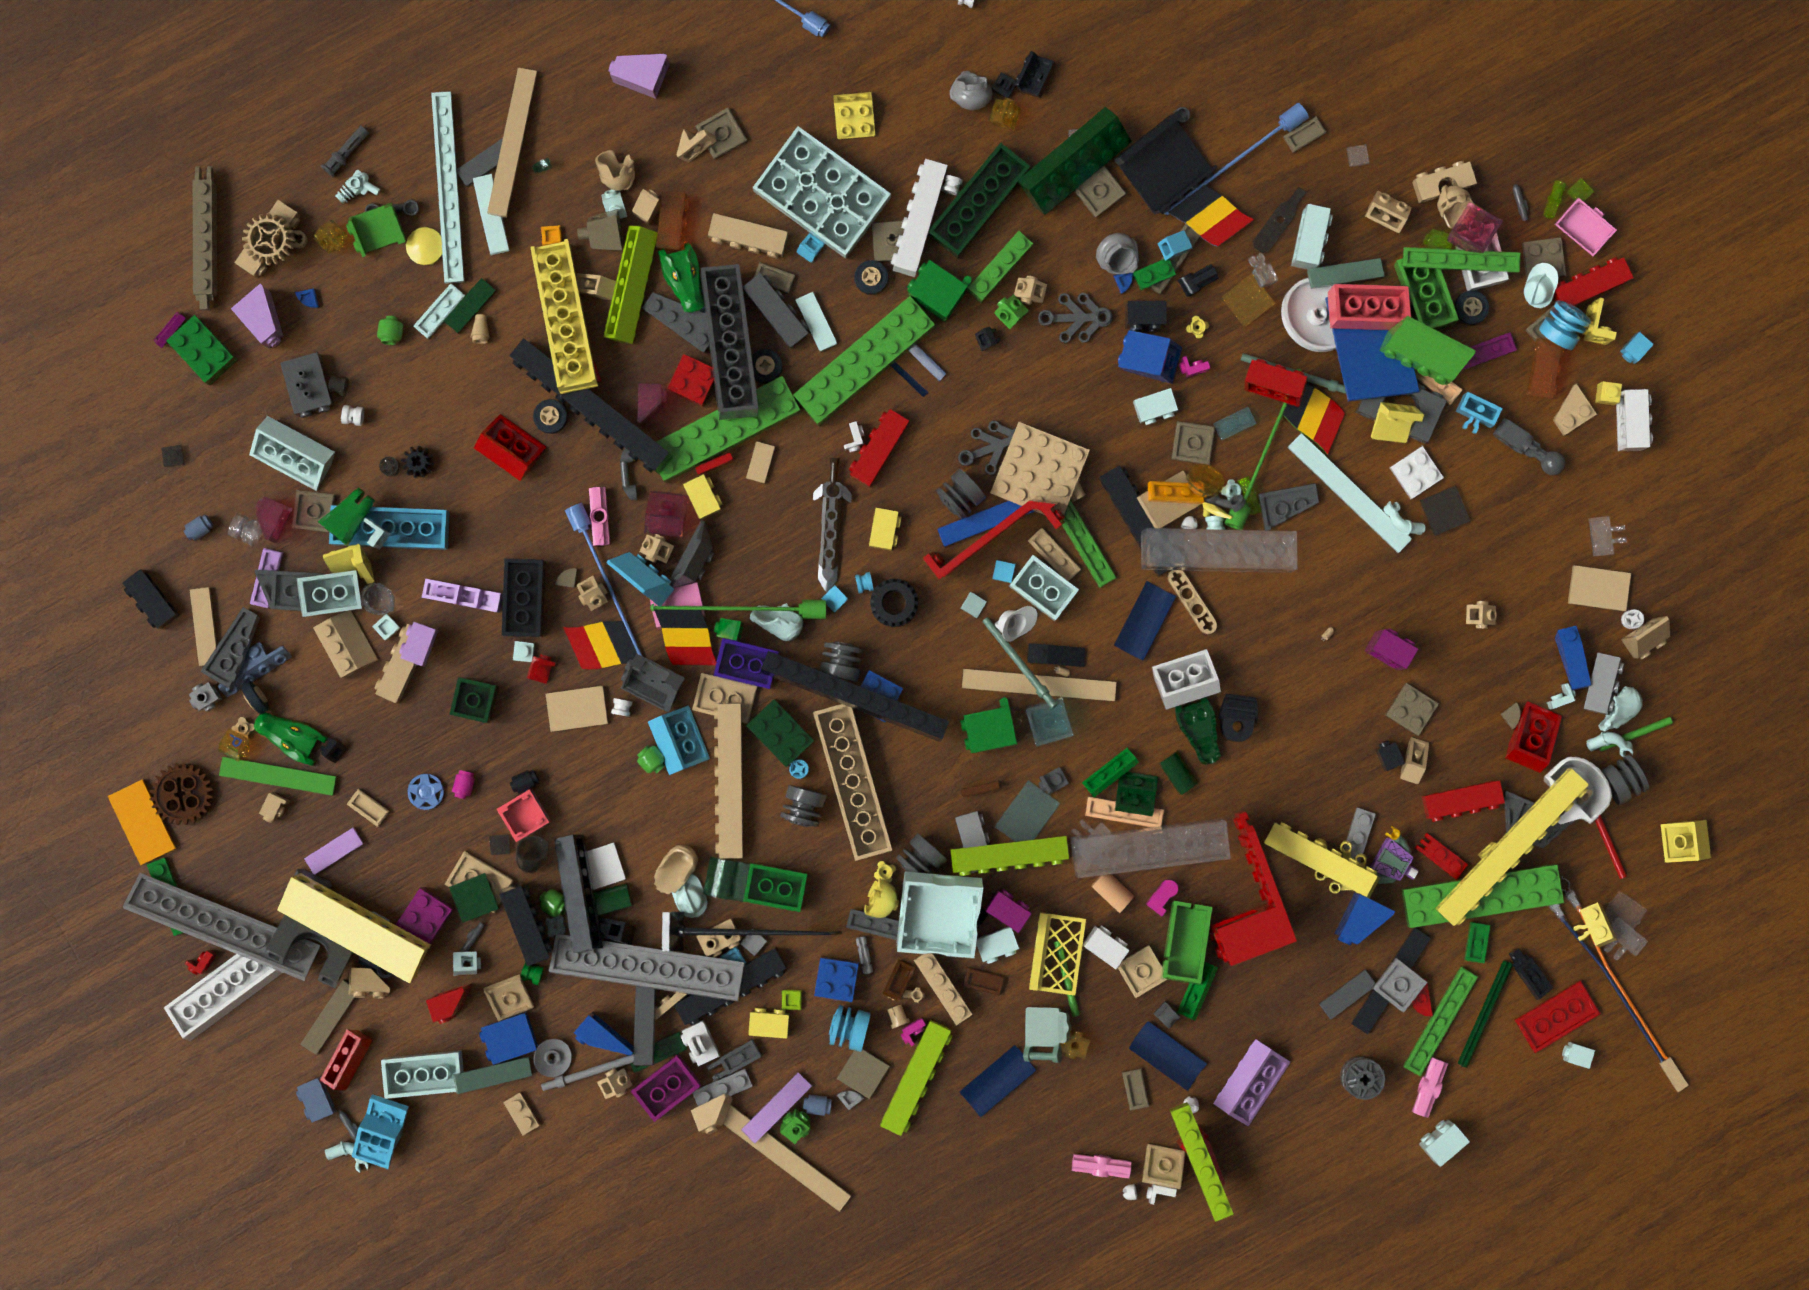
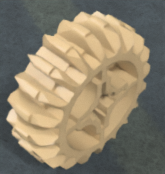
M267 213L266 219L260 214L259 221L254 217L252 218L253 225L247 223L250 230H243L248 235L242 237L243 241L248 242L243 247L249 249L246 252L247 255H253L252 260H258L259 264L262 265L266 261V265L270 266L273 260L274 264L277 265L278 258L285 261L283 255H291L287 250L288 248L294 249L290 242H295V238L289 237L294 234V231L289 230L291 225L289 223L285 224L286 220L284 218L279 219L277 214L272 218L271 214ZM276 225L280 228L267 231L263 226ZM259 231L260 238L255 245V235ZM265 234L271 237L273 245L267 242ZM281 234H283V242L279 248L277 242L281 238ZM265 248H271L274 251V253L262 254L258 251L260 249L264 250Z

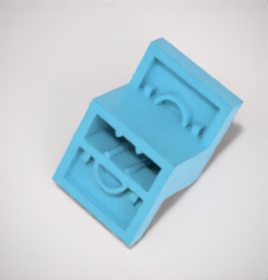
M372 1094L367 1113L358 1128L352 1157L388 1169L391 1165L394 1149L402 1136L409 1106Z

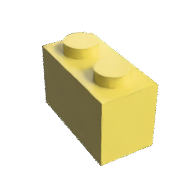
M703 474L683 484L700 520L721 511L720 506L723 504L718 494L714 496L711 490L714 488L710 477L706 478Z
M875 509L869 547L892 551V546L896 547L898 536L895 535V530L900 528L901 517L898 516L897 511Z
M755 1008V1011L750 1012L749 1036L787 1038L789 1013H785L786 1010L782 1009L766 1012V1008Z

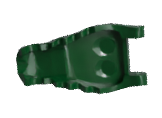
M1207 697L1200 698L1199 701L1182 707L1181 705L1175 706L1178 725L1194 748L1200 763L1208 765L1218 761L1221 755L1217 745L1216 717Z

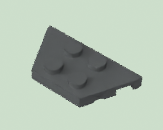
M255 569L256 577L270 609L301 611L296 578L324 575L320 573Z
M1504 791L1507 833L1534 803ZM1574 821L1564 824L1557 822L1554 826L1550 825L1545 830L1547 834L1541 840L1537 839L1533 845L1544 848Z

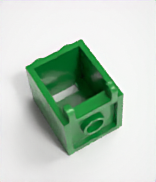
M929 260L927 264L924 262L919 268L917 279L913 278L908 284V297L911 296L917 304L946 323L966 294L968 287L971 285L972 278L965 276L960 281Z
M1003 697L999 700L1000 708L963 715V720H960L962 731H966L967 738L964 739L966 750H970V753L1017 744L1007 698Z

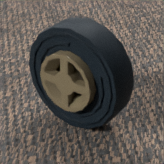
M1474 290L1460 294L1454 304L1458 319L1467 325H1476L1482 322L1489 311V303L1486 297Z

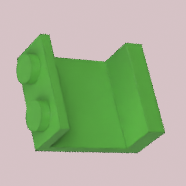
M392 202L348 218L347 230L350 235L353 234L355 250L357 253L360 252L362 257L366 256L367 252L395 242H398V244L406 242V236Z

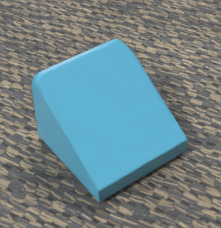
M809 233L800 243L797 253L809 262H812L825 243Z
M835 585L821 598L826 600V604L834 613L848 600Z

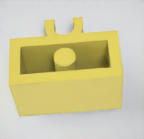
M1597 902L1580 910L1586 924L1577 925L1574 927V930L1588 929V931L1578 937L1579 941H1583L1591 935L1595 945L1602 947L1617 940L1602 904Z

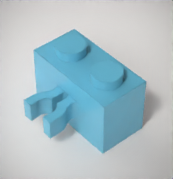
M1467 392L1463 394L1455 412L1469 418L1463 424V429H1467L1468 424H1471L1473 420L1475 421L1472 433L1476 434L1479 429V423L1489 428L1493 427L1503 408Z

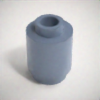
M206 514L200 515L184 525V533L189 540L197 541L211 532L214 525Z
M809 1094L808 1098H804L803 1109L807 1110L806 1114L830 1115L832 1099H827V1096Z

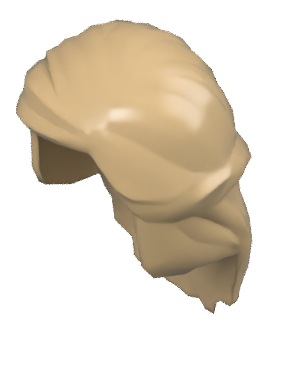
M677 845L665 855L654 875V885L657 886V890L666 894L676 893L687 882L691 874L696 871L698 856L692 848L686 845Z

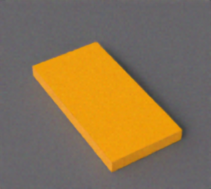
M144 779L108 796L140 865L177 849L162 820L161 814L156 815L158 808H152L155 802L150 800L152 795Z

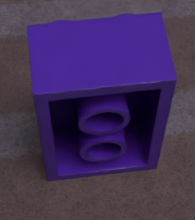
M722 638L713 676L771 689L773 677L760 673L768 651L777 655L780 652Z

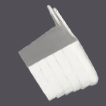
M1566 757L1544 776V782L1551 787L1568 768H1572L1589 784L1588 789L1592 790V795L1583 804H1578L1577 799H1575L1573 807L1560 816L1561 819L1558 823L1564 824L1577 819H1583L1591 824L1610 805L1612 798L1610 784L1601 770L1593 763L1580 757Z

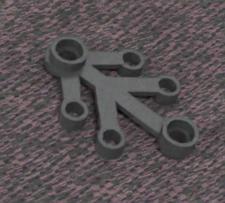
M1062 293L1058 298V302L1061 305H1065L1074 314H1052L1049 310H1043L1038 316V322L1042 326H1049L1052 322H1074L1059 336V340L1062 343H1068L1071 336L1084 322L1093 321L1086 331H1081L1078 336L1080 342L1086 343L1099 326L1105 327L1111 323V311L1104 307L1098 308L1089 299L1088 294L1080 293L1077 298L1078 303L1086 305L1092 312L1085 314L1070 300L1068 294ZM1066 296L1068 301L1062 302L1061 297ZM1080 296H1085L1087 301L1081 302ZM1101 314H1104L1106 316V320H1100L1099 316ZM1045 315L1048 316L1049 321L1044 322L1042 320V317ZM1067 334L1069 339L1064 341L1062 335ZM1081 334H1086L1088 338L1082 340Z
M997 421L989 423V431L992 433L1000 432L1008 437L1000 440L982 432L979 428L972 429L971 437L974 440L980 439L990 443V445L972 452L968 450L960 452L958 461L961 465L969 466L972 464L973 459L994 452L989 464L985 466V472L988 475L995 474L996 465L1004 447L1010 445L1015 429L1011 430L1004 427ZM991 424H997L998 428L996 430H992L990 427ZM978 430L980 436L974 437L973 431ZM964 455L969 456L968 462L962 460ZM993 466L994 471L991 473L988 472L987 467Z

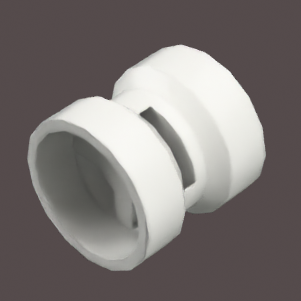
M344 405L341 414L342 424L354 423L356 426H362L364 407L357 406L352 408L350 405Z

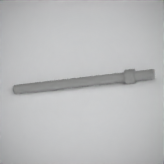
M634 1054L571 1075L555 1077V1080L541 1084L542 1090L546 1091L555 1087L562 1088L568 1083L633 1063Z

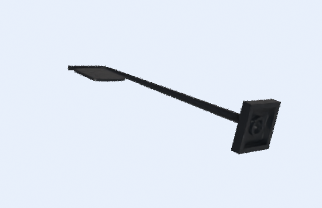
M662 912V951L683 950L684 937L686 935L842 934V931L686 928L684 926V912Z

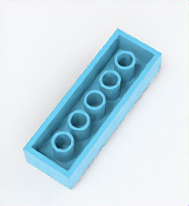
M331 505L330 511L333 510L336 506ZM372 507L365 516V518L372 520L391 534L382 547L448 550L450 512L447 510ZM363 519L348 546L360 544L362 547H372L367 542L375 532V529L365 523ZM329 532V544L346 546Z

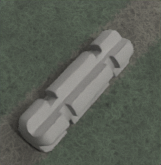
M857 937L856 943L859 946L860 962L863 965L862 972L863 974L872 973L873 968L872 964H870L871 959L868 946H866V937Z

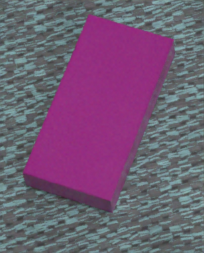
M176 312L156 336L154 342L162 348L167 342L166 340L174 334L186 318L180 312Z

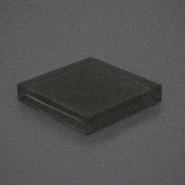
M1456 486L1420 500L1434 536L1470 521Z

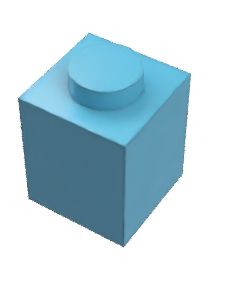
M1184 230L1170 235L1157 243L1165 261L1182 255L1192 248L1190 239Z
M1638 332L1626 343L1620 352L1627 362L1635 364L1654 344L1642 333Z

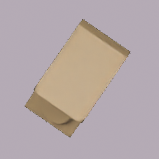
M684 129L676 155L678 158L689 163L717 141L716 137L705 129L696 135Z

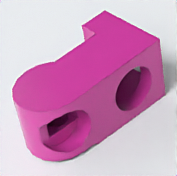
M1164 880L1146 902V905L1160 916H1163L1167 911L1163 906L1170 897L1177 894L1178 885L1172 880Z

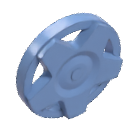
M420 774L409 783L407 790L408 798L419 809H432L439 805L443 799V784L432 774ZM420 778L419 784H413L417 779ZM430 778L436 780L437 783H431ZM441 791L440 797L437 799L436 793ZM411 793L416 795L415 801L413 800ZM425 802H427V803H429L431 806L424 807V806H422V805H423Z

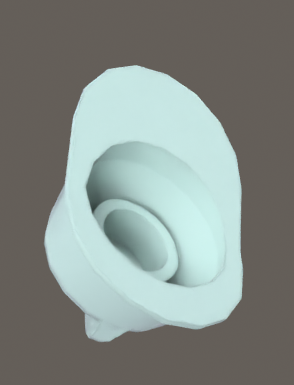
M1548 263L1537 264L1530 271L1524 287V296L1531 306L1543 308L1552 301L1559 279L1558 272L1554 266Z
M691 874L687 882L676 893L672 892L679 911L684 912L686 917L694 918L700 916L706 910L707 898L701 882L695 875Z

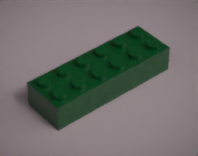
M1104 107L1023 175L1018 182L1033 206L1046 215L1132 141L1118 116Z
M1000 142L929 229L928 236L958 259L1019 184L1018 180L1030 170V165Z

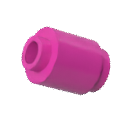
M459 770L452 792L455 793L454 797L466 799V796H471L475 781L473 778L474 773Z

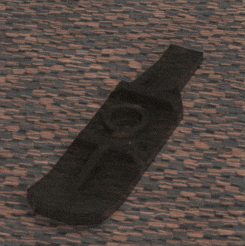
M1298 187L1288 201L1281 203L1252 241L1255 249L1261 253L1269 252L1296 215V206L1306 193L1304 190ZM1277 217H1283V223H1278Z

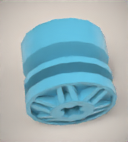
M1557 300L1554 304L1555 308L1550 310L1551 315L1555 319L1546 317L1539 330L1555 344L1565 349L1573 350L1580 340L1576 332L1585 333V327H1589L1591 320L1577 307Z
M839 1005L833 1015L829 1031V1044L834 1045L835 1039L838 1037L841 1038L839 1047L843 1046L846 1039L849 1040L850 1050L861 1052L871 1013L858 1010L854 1018L851 1017L850 1007H848L847 1014L842 1015L844 1006Z

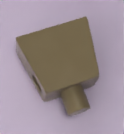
M618 209L591 216L587 220V227L577 229L578 239H589L592 249L622 250L624 241Z

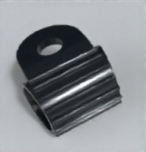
M1225 694L1218 719H1221L1220 730L1226 739L1233 742H1242L1252 735L1254 724H1257L1258 721L1256 697ZM1235 721L1241 724V729L1238 732L1233 730V723Z

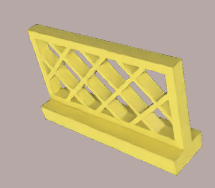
M1040 912L1029 985L1030 990L1075 996L1086 919ZM1051 918L1060 919L1064 926L1054 932L1050 927ZM1073 921L1081 922L1080 931L1073 935L1067 926ZM1066 928L1072 937L1062 943L1056 934ZM1055 936L1061 945L1051 951L1047 945L1048 940ZM1074 938L1078 944V949L1071 954L1065 947V944ZM1063 947L1069 956L1060 962L1054 953ZM1052 955L1058 964L1049 970L1045 965V959ZM1072 958L1075 962V969L1068 973L1062 964ZM1061 966L1067 975L1057 981L1051 972ZM1050 974L1056 983L1051 987H1042V979ZM1069 977L1073 982L1072 991L1064 990L1059 983Z

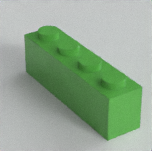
M1018 231L972 282L967 291L982 304L1032 248L1033 243Z

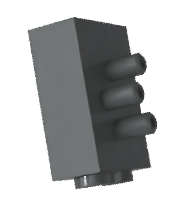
M316 352L280 362L295 415L305 418L311 416V412L319 411V413L330 411V407L335 406L332 395L328 392L322 369H324L321 354Z
M636 654L634 659H629L625 666L626 670L621 677L623 681L621 689L669 713L678 697L685 678L672 672L670 669L656 664L653 660Z

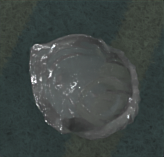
M371 583L362 588L361 605L368 613L384 615L394 611V596L392 591L387 589L385 585Z

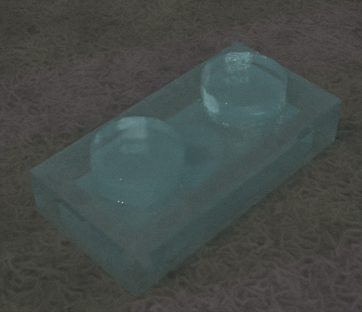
M1246 407L1213 423L1222 441L1256 425V422L1249 407Z

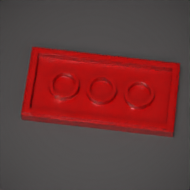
M1579 980L1514 1019L1532 1051L1537 1053L1601 1013L1583 983Z

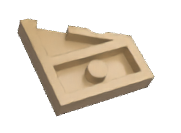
M1575 384L1572 386L1571 391L1562 403L1553 421L1564 436L1597 414L1578 385Z

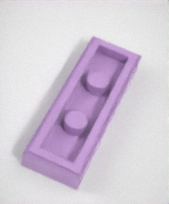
M263 548L258 570L279 571L283 553ZM256 577L250 604L270 609Z
M353 827L304 858L313 874L316 875L363 845L364 842Z

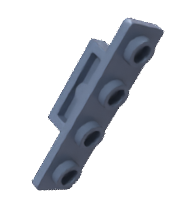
M259 642L248 649L233 691L222 684L218 685V688L226 697H229L242 689V686L247 682H253L264 674L269 673L292 656L284 646L267 654L264 646Z

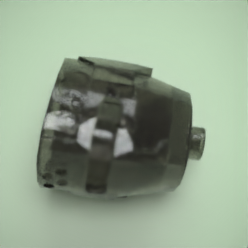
M537 836L525 837L520 840L515 855L518 868L525 873L537 872L547 860L548 841L546 842Z

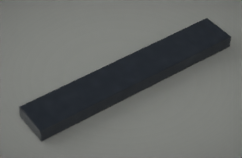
M1414 927L1391 963L1397 958L1411 969L1431 938ZM1373 989L1351 1024L1368 1035L1389 1001Z

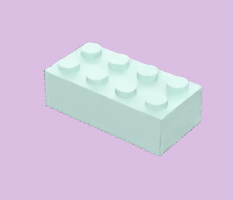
M462 1050L382 1059L384 1098L456 1092L453 1074L464 1072Z

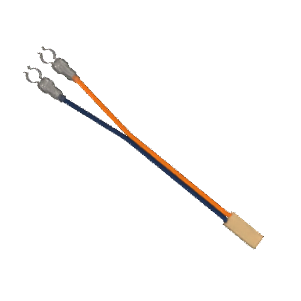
M1573 889L1564 890L1565 898L1580 913L1584 924H1586L1580 912L1583 908L1576 892ZM1548 905L1550 910L1555 913L1557 918L1566 925L1579 941L1578 937L1580 936L1566 921L1567 919L1561 909V905ZM1579 941L1607 976L1660 1059L1659 1065L1675 1090L1679 1092L1689 1086L1671 1057H1667L1609 967L1600 947L1595 945L1603 964L1584 941Z

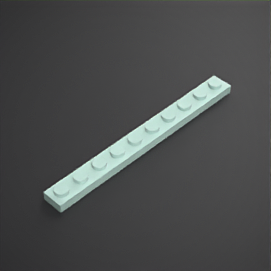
M451 91L431 93L444 282L445 284L464 282L452 95Z

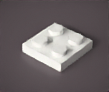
M1423 446L1390 467L1410 499H1413L1444 478Z

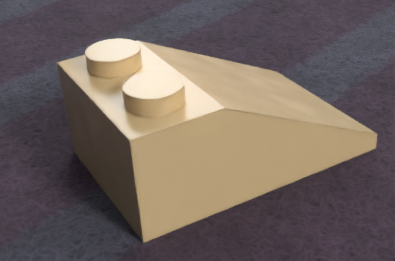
M1667 616L1652 618L1621 639L1634 659L1639 657L1644 659L1651 654V649L1654 647L1658 649L1667 643L1666 639L1670 637L1669 618Z

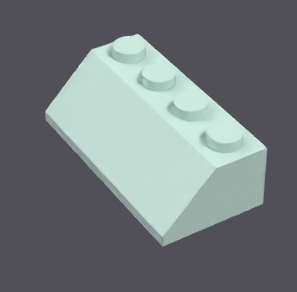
M267 416L256 428L249 455L317 491L332 464L335 452Z

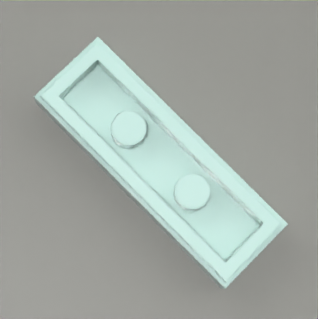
M450 284L413 327L429 340L443 324V320L465 295L454 285Z
M811 292L796 299V303L819 351L822 352L837 345L814 293Z

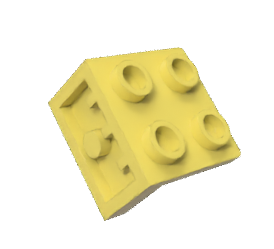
M871 92L833 95L838 139L875 136Z
M1598 298L1591 305H1588L1586 315L1589 316L1591 324L1589 327H1585L1586 331L1582 334L1585 335V341L1607 345L1615 340L1617 332L1611 331L1609 327L1600 326L1598 328L1604 298Z
M1380 402L1371 438L1406 443L1412 423L1414 421L1422 422L1424 414L1416 406Z
M360 544L350 545L347 548L331 551L323 555V559L332 573L356 570L360 578H364L367 584L375 582L371 563Z

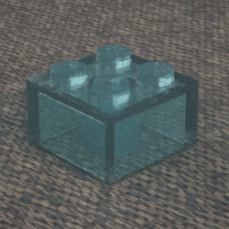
M1063 697L1054 699L1058 704L1054 709H1051L1046 702L1026 707L1025 710L1036 746L1074 735Z

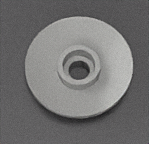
M548 1039L542 1042L534 1053V1065L537 1071L546 1077H557L563 1074L571 1063L570 1048L559 1039ZM552 1053L553 1058L548 1060V1055Z

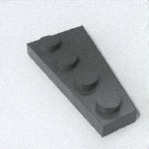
M243 607L200 672L233 691L260 617Z

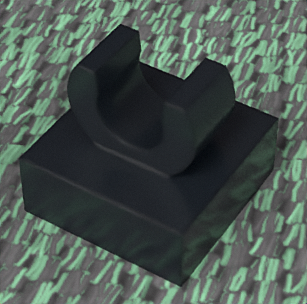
M1001 72L992 90L1008 99L1016 86V80Z
M989 326L975 333L981 351L990 349L1000 341V338L995 339L993 335L997 331L995 328L991 329Z
M328 738V745L326 747L321 746V754L328 760L336 763L347 748L335 739Z

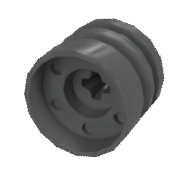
M959 468L950 476L954 483L953 486L946 482L943 483L947 490L946 493L940 487L935 491L945 507L952 514L957 515L963 520L966 516L961 509L964 508L970 513L971 509L967 503L971 502L978 506L986 499V496L974 481Z
M825 642L824 647L832 649V652H823L822 655L829 657L830 662H821L819 671L839 679L858 682L860 669L853 667L852 664L853 662H862V659L855 658L854 653L863 655L864 650L848 643Z
M1630 755L1623 757V761L1617 760L1618 770L1613 765L1601 769V772L1610 784L1612 799L1619 806L1632 799L1630 790L1636 796H1639L1641 791L1646 792L1649 790V784L1642 768Z
M788 785L785 797L792 800L793 803L792 805L783 804L782 807L789 809L790 813L781 812L780 817L800 826L819 827L820 822L812 820V817L821 818L822 815L814 811L815 807L824 808L827 795Z
M919 833L909 842L914 851L911 852L904 848L902 851L908 857L905 859L900 854L896 857L907 872H927L928 874H933L929 868L931 865L940 869L947 861Z
M1352 1057L1341 1068V1084L1347 1092L1358 1099H1372L1379 1095L1384 1088V1071L1379 1064L1368 1057ZM1363 1074L1368 1077L1365 1083L1360 1080V1078H1363Z

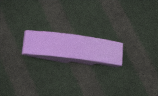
M425 579L422 598L500 613L503 594Z
M797 1073L741 1129L742 1132L755 1144L808 1091L811 1085Z

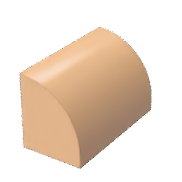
M1107 869L1091 885L1119 913L1134 897Z

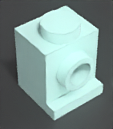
M453 952V976L477 974V969H481V958H477V952ZM468 962L471 966L464 967L463 964Z

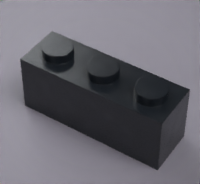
M138 570L122 583L125 586V593L130 598L133 597L136 600V607L141 613H146L149 617L147 621L153 628L163 629L180 616L146 570Z

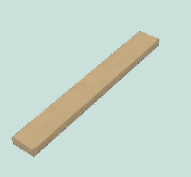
M518 68L487 211L489 215L505 218L508 215L537 78V71L523 68Z
M963 669L962 688L1038 695L1036 693L1037 690L1024 674ZM1035 675L1040 683L1048 688L1051 696L1115 701L1116 682Z
M730 1105L723 1123L726 1127L840 1212L851 1197L848 1192L768 1132L754 1144L741 1130L751 1119Z

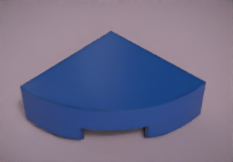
M1133 273L1114 275L1121 294L1130 287Z
M314 288L295 292L302 304L310 308H319Z

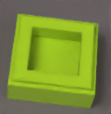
M782 990V1010H801L802 990Z

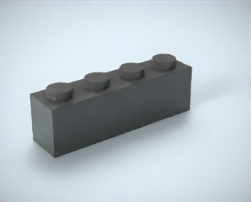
M759 273L744 285L742 289L788 347L791 348L808 335L806 331L808 326L802 319L798 321L794 316L796 311L790 304L788 306L785 305L782 301L784 296L778 289L776 291L773 290L770 286L772 281L766 274L762 276Z

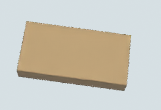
M756 441L746 479L765 484L775 446Z
M360 789L355 792L347 803L348 806L377 827L380 826L390 812Z

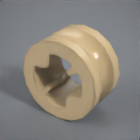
M295 230L294 234L289 237L302 236V242L300 244L298 242H290V244L297 249L305 247L308 241L307 236L302 231Z

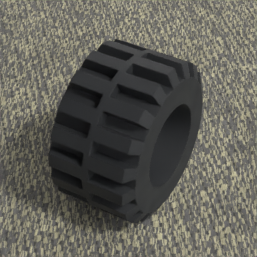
M893 578L884 580L872 592L870 600L871 610L875 618L882 624L890 627L903 626L914 618L918 609V596L914 588L906 581ZM890 592H899L906 600L904 610L898 614H890L883 607V599Z

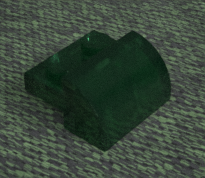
M710 856L703 894L743 902L750 864Z

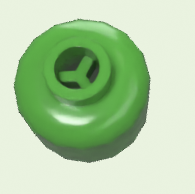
M386 316V319H381L377 330V337L381 340V343L396 345V342L401 341L403 333L402 322L398 321V318L395 316Z
M647 745L637 754L639 757L637 763L646 773L655 771L657 774L665 766L663 764L664 756L654 745L651 747Z
M550 889L541 894L539 901L541 902L540 909L551 917L565 914V901L562 893L555 889Z

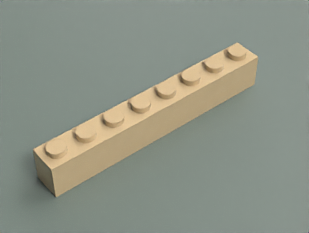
M742 703L717 704L718 708H714V719H718V727H714V738H718V746L714 747L715 758H718V765H715V777H718V785H715V796H719V804H715V815H719V823H715V834H719V842H716L715 850L716 854H719V858H743Z

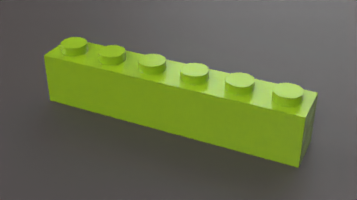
M641 226L628 227L604 338L619 343L633 344L658 232Z
M1066 836L951 850L953 873L959 872L960 876L971 875V871L978 870V874L989 873L990 868H996L997 871H1006L1008 866L1022 869L1027 868L1026 864L1032 863L1034 867L1045 866V862L1051 861L1052 865L1063 864V860L1069 859Z
M929 1020L880 1123L881 1127L900 1136L903 1132L907 1133L911 1124L908 1120L911 1114L915 1116L919 1108L917 1104L919 1097H924L928 1089L925 1085L928 1079L932 1080L936 1072L933 1068L936 1062H941L944 1055L942 1049L944 1045L948 1046L953 1036L950 1034L951 1029Z
M1186 1102L1169 1109L1213 1219L1216 1222L1233 1215L1189 1104Z

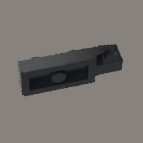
M1514 949L1509 953L1514 962L1513 967L1536 1000H1540L1553 989L1532 957H1529L1527 954L1523 955L1520 949Z

